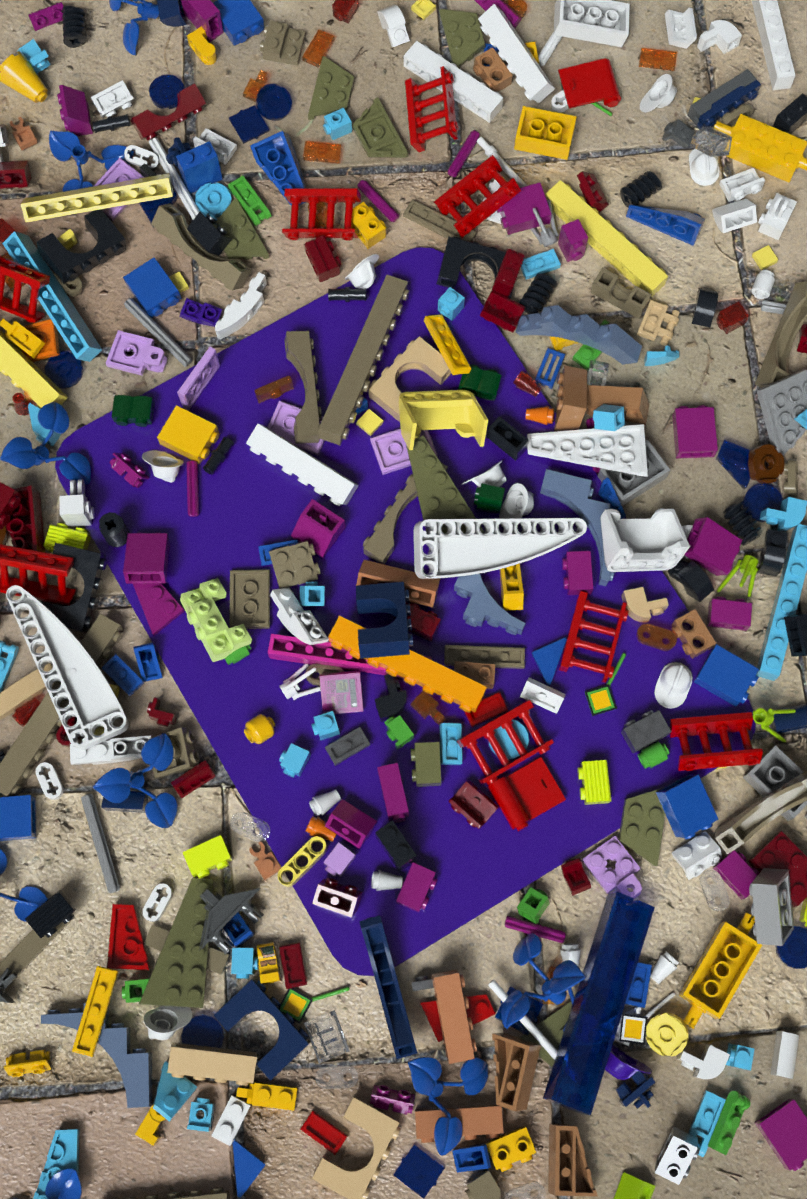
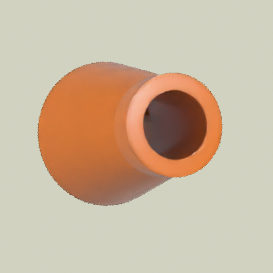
M549 406L527 408L526 420L548 425V423L553 424L554 408Z
M312 816L305 830L310 836H318L333 842L336 833L325 827L326 822L319 817L315 818Z

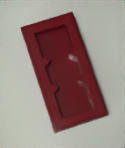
M205 760L172 781L171 784L182 799L216 777V775Z
M300 942L279 946L286 989L306 986L307 979Z

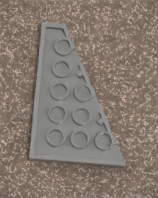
M807 368L756 390L770 443L783 456L790 448L794 447L796 441L807 430L794 420L796 416L807 409Z

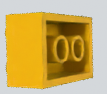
M523 106L514 150L568 160L577 116Z

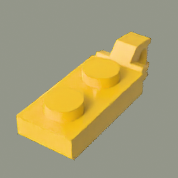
M5 319L1 320L0 326L7 330L4 334L5 337L28 355L35 358L45 343L17 321H14L11 325Z
M249 1083V1088H237L236 1097L247 1098V1104L295 1111L298 1088Z

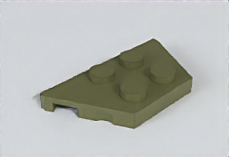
M439 9L452 62L460 69V65L466 60L469 62L474 58L475 54L481 52L486 47L477 13Z
M325 56L322 57L308 113V120H313L315 116L323 114L326 116L341 108H344L346 112L348 109L354 76Z
M375 98L369 109L366 108L362 116L352 124L353 130L368 157H408V152L379 98Z
M237 198L234 199L216 221L228 230L227 234L232 238L223 250L228 259L242 258L249 260L252 257L268 259L269 254Z
M662 788L624 799L618 839L653 866H658L665 812L656 794Z

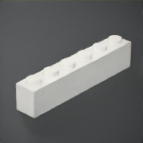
M751 0L772 90L789 89L795 78V72L778 1Z
M493 4L478 18L482 24L480 28L486 35L491 37L489 39L490 43L499 49L498 55L503 61H507L508 70L512 74L515 73L517 76L515 80L521 87L525 88L524 94L530 101L535 100L537 103H540L555 87L504 12Z
M416 41L404 55V67L426 82L441 77L440 67L444 66L448 72L452 73L454 83H452L454 100L490 123L502 109L503 97L498 92L489 89L483 82L474 79L469 73L460 70L454 63L445 60L440 54L431 51L425 44ZM442 85L436 87L443 92Z
M257 424L246 444L251 446L250 450L259 456L261 453L267 456L266 461L275 466L278 463L283 467L282 471L289 475H297L299 482L306 486L311 484L315 487V492L322 496L327 494L331 497L330 501L338 506L341 504L347 505L359 486L264 425Z

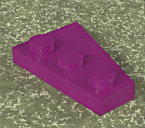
M161 583L133 584L153 636L184 612V609Z

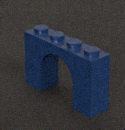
M404 582L356 586L358 614L383 612L391 614L396 618L385 627L358 629L360 659L410 655L409 646H413L412 633L408 634V631H412L411 619H407V616H411L410 604H406L410 600L409 590L404 589Z
M251 980L214 1014V1017L227 1032H230L248 1014L255 1011H265L275 1018L279 1027L278 1041L273 1049L256 1064L271 1081L310 1044L307 1041L310 1037L302 1028L298 1030L293 1025L295 1020L288 1012L282 1013L279 1009L281 1004L274 996L268 997L265 993L267 988L260 983V980L257 982Z

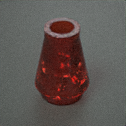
M523 371L520 372L513 382L516 385L515 388L534 397L542 389L527 372L524 373Z
M21 393L14 394L12 400L15 412L19 415H28L29 403L33 404L32 401Z
M34 697L14 710L13 719L24 727L40 705V702Z

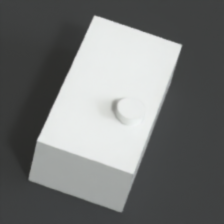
M557 0L554 11L553 35L622 47L629 35L630 4L612 0Z

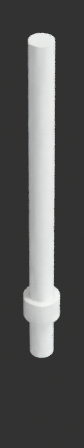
M483 137L477 140V143L485 150V154L488 157L493 155L502 170L511 179H515L519 188L527 186L499 156L498 151L493 145L490 146Z
M493 979L488 986L504 1003L509 995ZM526 1015L519 1020L557 1062V1067L561 1071H565L577 1083L581 1076L570 1065L569 1059L558 1052Z

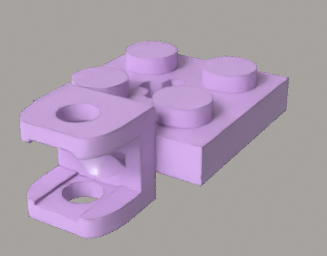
M118 330L105 364L110 368L143 376L145 368L153 372H163L168 359L161 348L154 346L155 342L153 339ZM132 349L134 355L128 356L126 352H130Z
M616 836L582 859V862L607 894L615 889L620 897L628 903L641 894L642 886L634 876L641 868ZM608 860L616 862L614 870L606 868ZM627 888H632L634 891L629 892Z

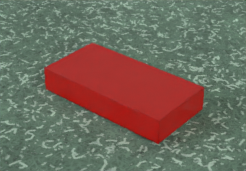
M498 692L482 699L476 712L471 711L468 713L464 711L472 728L507 712L508 708L501 693Z
M315 1111L311 1112L300 1129L334 1155H336L348 1137Z

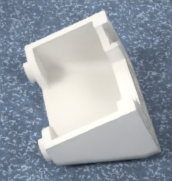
M660 508L655 511L650 519H620L621 515L615 509L605 510L600 517L604 560L607 570L610 572L669 570L678 564L690 548L674 509Z

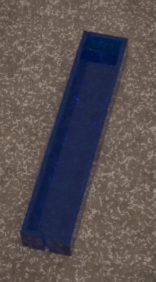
M618 891L608 893L583 970L586 978L579 983L543 1096L545 1100L583 1115H591L655 908L639 900L633 901L634 898Z

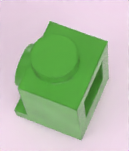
M400 715L396 718L392 716L385 721L388 729L386 734L392 742L396 740L395 747L397 750L414 739L413 732Z
M530 887L517 906L519 915L534 924H538V920L550 904L548 895L540 889L535 890Z
M149 979L125 981V986H122V998L126 999V1003L140 1002ZM138 987L142 989V994L139 996L135 993Z

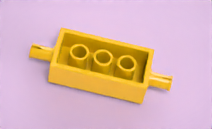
M740 114L735 126L732 127L717 120L712 132L727 137L722 155L788 183L796 169L801 168L807 171V158L803 155L807 141L743 114Z
M745 912L737 928L727 922L720 923L679 993V996L690 1002L691 1005L683 1020L688 1027L694 1029L702 1013H707L714 1019L721 1018L761 949L762 945L757 944V941L748 935L755 923V917L753 916L752 918L751 914Z

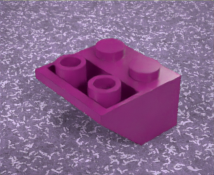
M59 85L60 93L57 94L62 108L60 109L62 121L64 120L66 131L69 130L76 136L93 134L85 93L65 85Z
M312 499L301 513L291 537L297 539L298 542L307 540L308 544L313 545L315 553L324 558L345 529V520Z

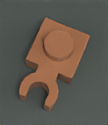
M18 117L20 123L14 125L10 121V126L15 131L12 134L22 151L38 142L29 125L25 126L23 119Z
M260 841L258 842L261 846L260 852H254L252 847L249 848V851L254 857L259 859L254 864L266 881L277 874L281 866L272 852L265 853V845Z

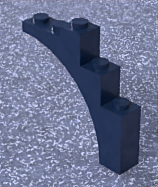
M369 917L359 922L396 1058L400 1059L417 1054V1049L381 917Z

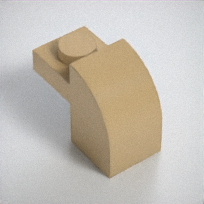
M643 587L625 590L621 596L622 601L627 603L626 610H629L628 615L638 622H649L651 613L653 616L663 614L669 606L667 598L647 602Z

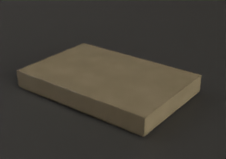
M230 570V628L244 624L246 629H270V570Z

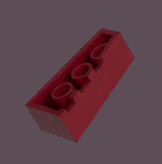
M32 485L15 488L14 490L22 495L20 505L14 509L10 516V521L6 525L12 539L13 547L45 553L40 493Z

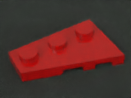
M112 904L107 968L150 970L135 905Z
M486 994L467 997L469 1009H466L467 1018L471 1017L472 1025L495 1015V1011ZM436 1001L420 1003L437 1041H442L443 1036Z

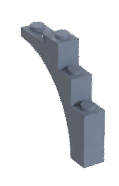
M559 305L544 307L540 313L521 316L516 329V333L519 336L543 335L559 337L590 346L611 356L622 365L637 363L642 345L617 324L600 326L587 314L571 316Z
M546 469L540 494L565 504L586 522L599 553L600 576L598 585L607 586L608 581L613 580L614 572L608 571L605 564L600 517L605 510L610 509V504L591 499L594 488L590 487L592 480Z
M480 573L458 576L454 591L463 598H471L463 615V620H466L468 625L473 627L478 625L481 627L484 620H486L489 625L503 627L506 629V632L512 635L522 634L525 623L511 616L497 604L482 582Z
M108 1007L98 1044L110 1055L121 1074L126 1090L127 1108L150 1107L153 1105L152 1052L146 1053V1048L133 1049L131 1054L130 1027H124V1023L111 1024V1028H109ZM82 1008L69 1009V1013L60 1014V1010H47V1015H41V1024H58L78 1030L83 1015Z

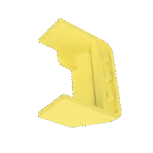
M467 390L403 392L400 394L401 435L409 450H413L414 440L420 437L421 430L456 429L460 436L464 438L474 436L479 446H484L488 418L472 392Z

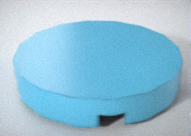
M217 182L216 184H204L195 195V202L199 211L205 214L211 213L215 217H220L232 202L228 188Z
M512 720L513 728L525 749H527L529 742L527 730L520 722ZM500 726L494 729L496 732L494 735L508 760L518 758L520 755L505 728L502 729ZM489 743L490 749H491L492 752L496 755V753H495V751L493 750L491 744Z

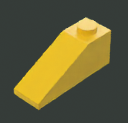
M520 563L499 569L503 609L505 611L523 610L524 591Z

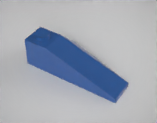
M281 131L250 145L256 163L263 169L267 177L275 184L283 196L285 189H306L298 158L288 133Z
M629 205L626 215L627 218L694 246L705 221V218H702L699 214L688 211Z

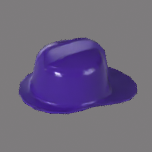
M609 1043L606 1044L608 1053L602 1067L613 1077L626 1080L637 1071L648 1074L652 1073V1070L644 1063L625 1054L616 1046Z

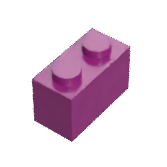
M579 219L561 226L558 245L567 262L581 259L585 254L588 236Z
M591 551L567 552L565 558H562V570H566V577H563V587L567 589V595H579L580 591L591 594L593 591Z
M715 597L708 605L707 626L747 631L751 626L752 603H747L743 599L730 601L725 597Z
M342 799L331 813L325 827L360 849L370 836L377 821Z
M734 850L727 854L712 869L743 900L750 895V884L760 872L754 867L751 868L746 863L747 859L741 852Z
M413 862L396 903L418 913L420 909L425 910L430 899L426 895L429 889H434L438 880L435 878L436 872Z

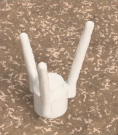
M305 664L291 677L283 681L280 688L287 699L292 697L293 700H296L301 696L321 691L319 686L297 692L300 690L298 683L315 672V667L294 680L309 666Z

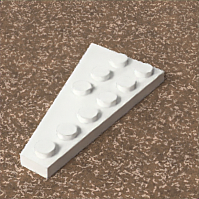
M644 424L622 426L616 431L593 428L527 434V450L529 455L648 477Z

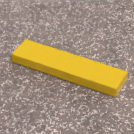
M442 315L425 316L424 323L452 375L470 373L471 367Z
M97 966L72 1052L94 1057L119 971Z

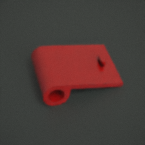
M599 59L558 70L568 109L602 100L605 106L615 107L621 101L609 59Z
M542 757L488 786L512 830L517 829L518 832L529 826L527 822L566 800Z

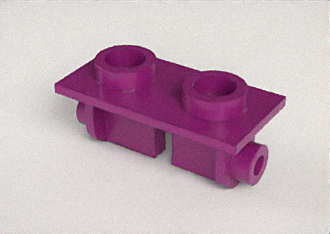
M62 2L28 14L35 31L63 20Z
M113 453L116 458L111 459V468L120 476H123L127 471L128 473L124 479L133 487L139 488L143 484L142 479H149L142 467L131 462L130 456L125 453Z
M374 1085L370 1104L374 1105L373 1107L388 1110L389 1104L392 1103L394 1104L393 1112L405 1115L407 1113L412 1114L415 1094H411L407 1090L398 1091L390 1089L386 1085Z

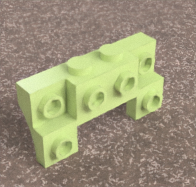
M218 578L200 583L198 589L182 593L180 597V602L187 613L188 622L191 625L193 624L196 637L202 641L212 662L225 659L235 650L252 642V638L244 624L228 628L217 608L215 601L226 598V591Z

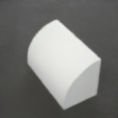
M746 198L712 209L715 223L722 233L757 223L756 205Z
M784 1031L776 1032L771 1075L793 1079L799 1035Z

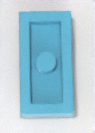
M551 249L524 259L521 270L525 280L535 277L537 274H544L559 269L561 264L555 250Z
M459 723L440 724L441 765L462 764V748L457 743V740L462 738V727Z

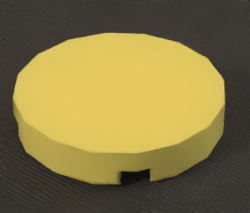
M668 1012L659 1013L652 1017L646 1026L647 1043L659 1055L676 1056L688 1044V1028L684 1021L675 1014Z

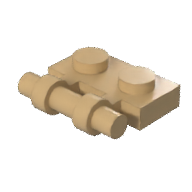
M650 300L637 335L655 341L657 335L661 336L660 344L667 346L668 342L672 340L673 329L679 322L680 312L673 310L672 314L666 313L668 306ZM662 321L667 322L666 329L660 327Z

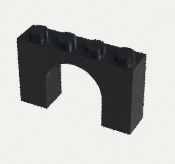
M102 209L94 210L84 216L85 227L97 241L96 246L86 253L68 251L53 233L37 241L38 253L63 284L75 280L77 276L91 271L95 266L104 264L108 259L115 255H120L126 250L124 236Z
M449 236L436 284L454 289L460 267L464 263L473 260L487 264L494 274L495 282L506 252L500 251L495 247H486L477 242H468L459 237ZM512 289L510 295H509V296H505V297H507V298L510 299L511 296H512L513 289Z
M55 543L52 554L73 558L74 564L72 568L81 574L84 580V592L76 603L69 606L41 601V603L67 628L81 632L88 631L93 622V617H91L92 610L96 608L98 598H96L97 590H100L102 585V570L104 571L107 565L106 555Z

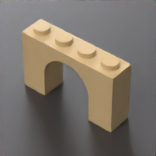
M420 336L415 341L412 340L408 344L407 350L403 354H398L394 359V363L390 367H386L381 373V377L378 380H374L369 386V398L399 422V396L401 392L396 386V380L403 372L411 369L421 370L440 385L452 374L441 353Z
M354 1096L344 1118L365 1129L370 1134L374 1144L371 1160L362 1168L351 1170L323 1156L312 1179L347 1199H366L371 1190L368 1188L371 1179L376 1180L381 1170L378 1165L381 1159L386 1160L391 1150L388 1145L391 1139L396 1140L401 1128L398 1127L400 1121Z

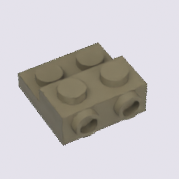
M270 20L269 25H265L264 28L265 41L261 40L260 43L263 59L298 66L306 32L288 28L287 23Z
M307 540L269 551L279 589L317 580V575L321 574L318 562L314 563L312 556L315 555L313 545L308 544Z
M181 727L165 733L173 745V759L168 768L163 771L153 767L155 778L159 779L171 774L183 773L197 766L200 758L198 752L193 747L195 735L189 728Z

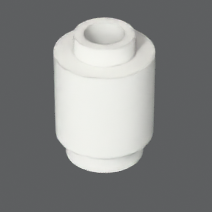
M761 270L757 274L751 290L755 298L764 299L770 296L775 282L774 273L768 270Z

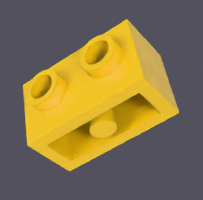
M362 202L353 208L352 229L357 231L359 239L367 249L386 238V225L381 219L378 220L371 206L368 207Z
M525 1126L485 1143L495 1169H500L501 1172L512 1168V1163L520 1160L521 1163L533 1159L532 1155L536 1153Z

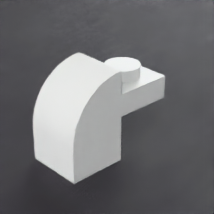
M397 5L377 11L382 28L387 30L392 47L410 41L405 27L404 16Z
M716 20L711 22L708 31L700 35L697 47L702 52L716 44L722 53L725 54L739 46L742 34L732 23Z
M706 1044L700 1059L685 1051L679 1053L677 1059L682 1061L681 1066L693 1071V1068H696L693 1077L712 1079L724 1070L730 1054Z

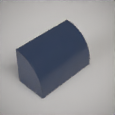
M157 0L159 17L163 24L172 27L186 25L181 0Z
M807 703L780 708L795 709L796 712L774 714V721L770 724V728L778 734L807 728Z
M130 791L128 798L121 803H112L103 797L101 808L106 811L145 813L148 795L140 791Z

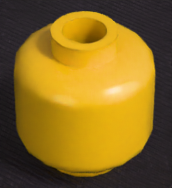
M259 714L246 722L245 736L251 743L262 744L274 735L275 723L271 717Z

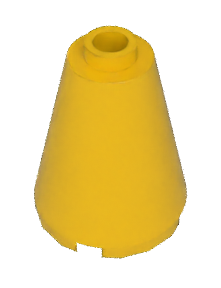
M20 51L17 52L18 55L16 56L10 55L0 66V82L35 103L43 102L48 96V90L25 55Z

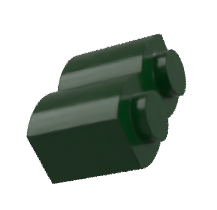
M471 364L470 373L462 374L458 390H467L479 398L495 401L502 375L496 370H482L477 365Z
M114 395L112 419L121 426L135 423L136 426L146 427L153 422L155 402L152 397Z
M482 483L481 487L476 488L474 505H477V510L500 514L505 488Z

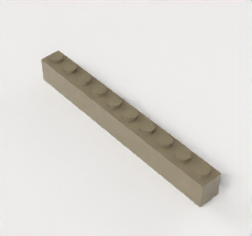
M386 275L318 428L319 439L340 446L343 439H347L350 431L348 427L356 419L357 413L355 411L357 407L360 408L364 398L362 395L369 389L370 376L374 377L377 369V360L381 361L383 346L388 345L390 330L394 331L397 323L396 316L401 315L403 300L407 301L410 292L407 289L408 281Z
M101 613L80 643L100 670V665L104 659L110 657L114 644L118 643L123 637L124 630L120 624ZM54 682L52 689L60 688L61 682ZM48 692L0 763V793L7 797L17 796L20 793L22 783L32 775L34 765L44 757V750L48 744L53 743L56 738L55 733L62 725ZM62 700L59 706L61 708L67 707L69 700Z

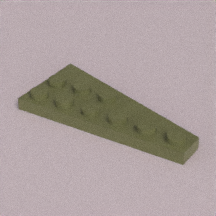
M422 435L414 440L413 450H409L406 445L423 520L476 519L425 437ZM443 524L441 527V530L444 534H446L448 530L445 524ZM462 524L460 529L465 534L466 526ZM480 526L481 533H484V530Z
M191 879L138 1005L203 1008L208 943L200 951L199 946L205 916L208 911L204 908L206 903L201 899L200 895L206 889L212 893L213 880Z

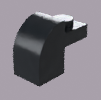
M698 288L692 324L711 327L717 305L718 292L711 288Z
M770 529L766 531L764 549L759 557L757 573L777 577L785 560L787 533Z
M681 559L675 567L668 570L670 577L683 584L687 595L699 602L714 591L707 574L693 561L688 563Z
M389 674L384 675L389 695L375 699V705L381 722L387 721L392 716H399L403 712L407 701L406 690L398 692L397 690H400L399 681Z

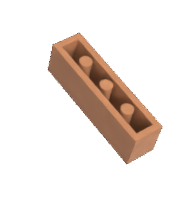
M363 560L356 586L404 582V589L409 590L410 602L433 608L440 578L420 579L415 572Z
M456 969L431 974L448 1063L452 1064L475 1059L474 1052H477L475 1039H471L470 1036L473 1025L471 1017L467 1018L466 1014L469 1004L467 996H463L462 988L465 987L463 974L459 975Z
M499 1105L445 1108L451 1114V1117H457L461 1121L464 1140H475L477 1135H486L487 1139L499 1138V1134L504 1133L502 1107ZM440 1109L415 1110L416 1137L421 1139V1143L434 1142L435 1124L440 1117H446Z

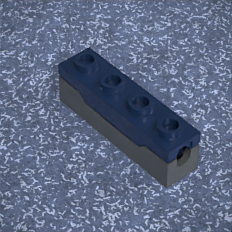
M747 69L690 106L688 117L700 131L706 127L710 128L727 112L737 109L748 100H754L759 94L758 91L761 84Z

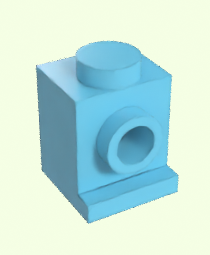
M728 1043L727 1053L730 1056L726 1065L751 1071L755 1049Z
M197 1097V1101H192L187 1129L211 1131L215 1103H210L208 1098ZM199 1110H202L204 1112V1117L202 1119L197 1117V1112Z

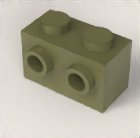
M439 742L415 743V749H411V761H415L416 769H412V782L416 781V787L441 786Z

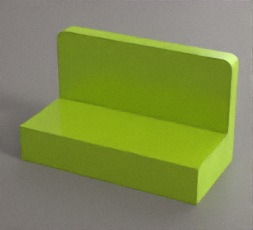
M624 1172L614 1199H651L655 1185Z

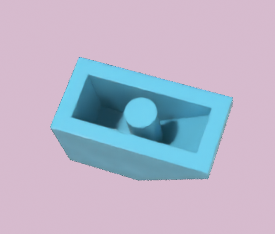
M29 403L28 409L33 432L37 436L36 440L43 443L50 429L43 428L38 421L40 408ZM54 431L46 444L54 446L61 434Z

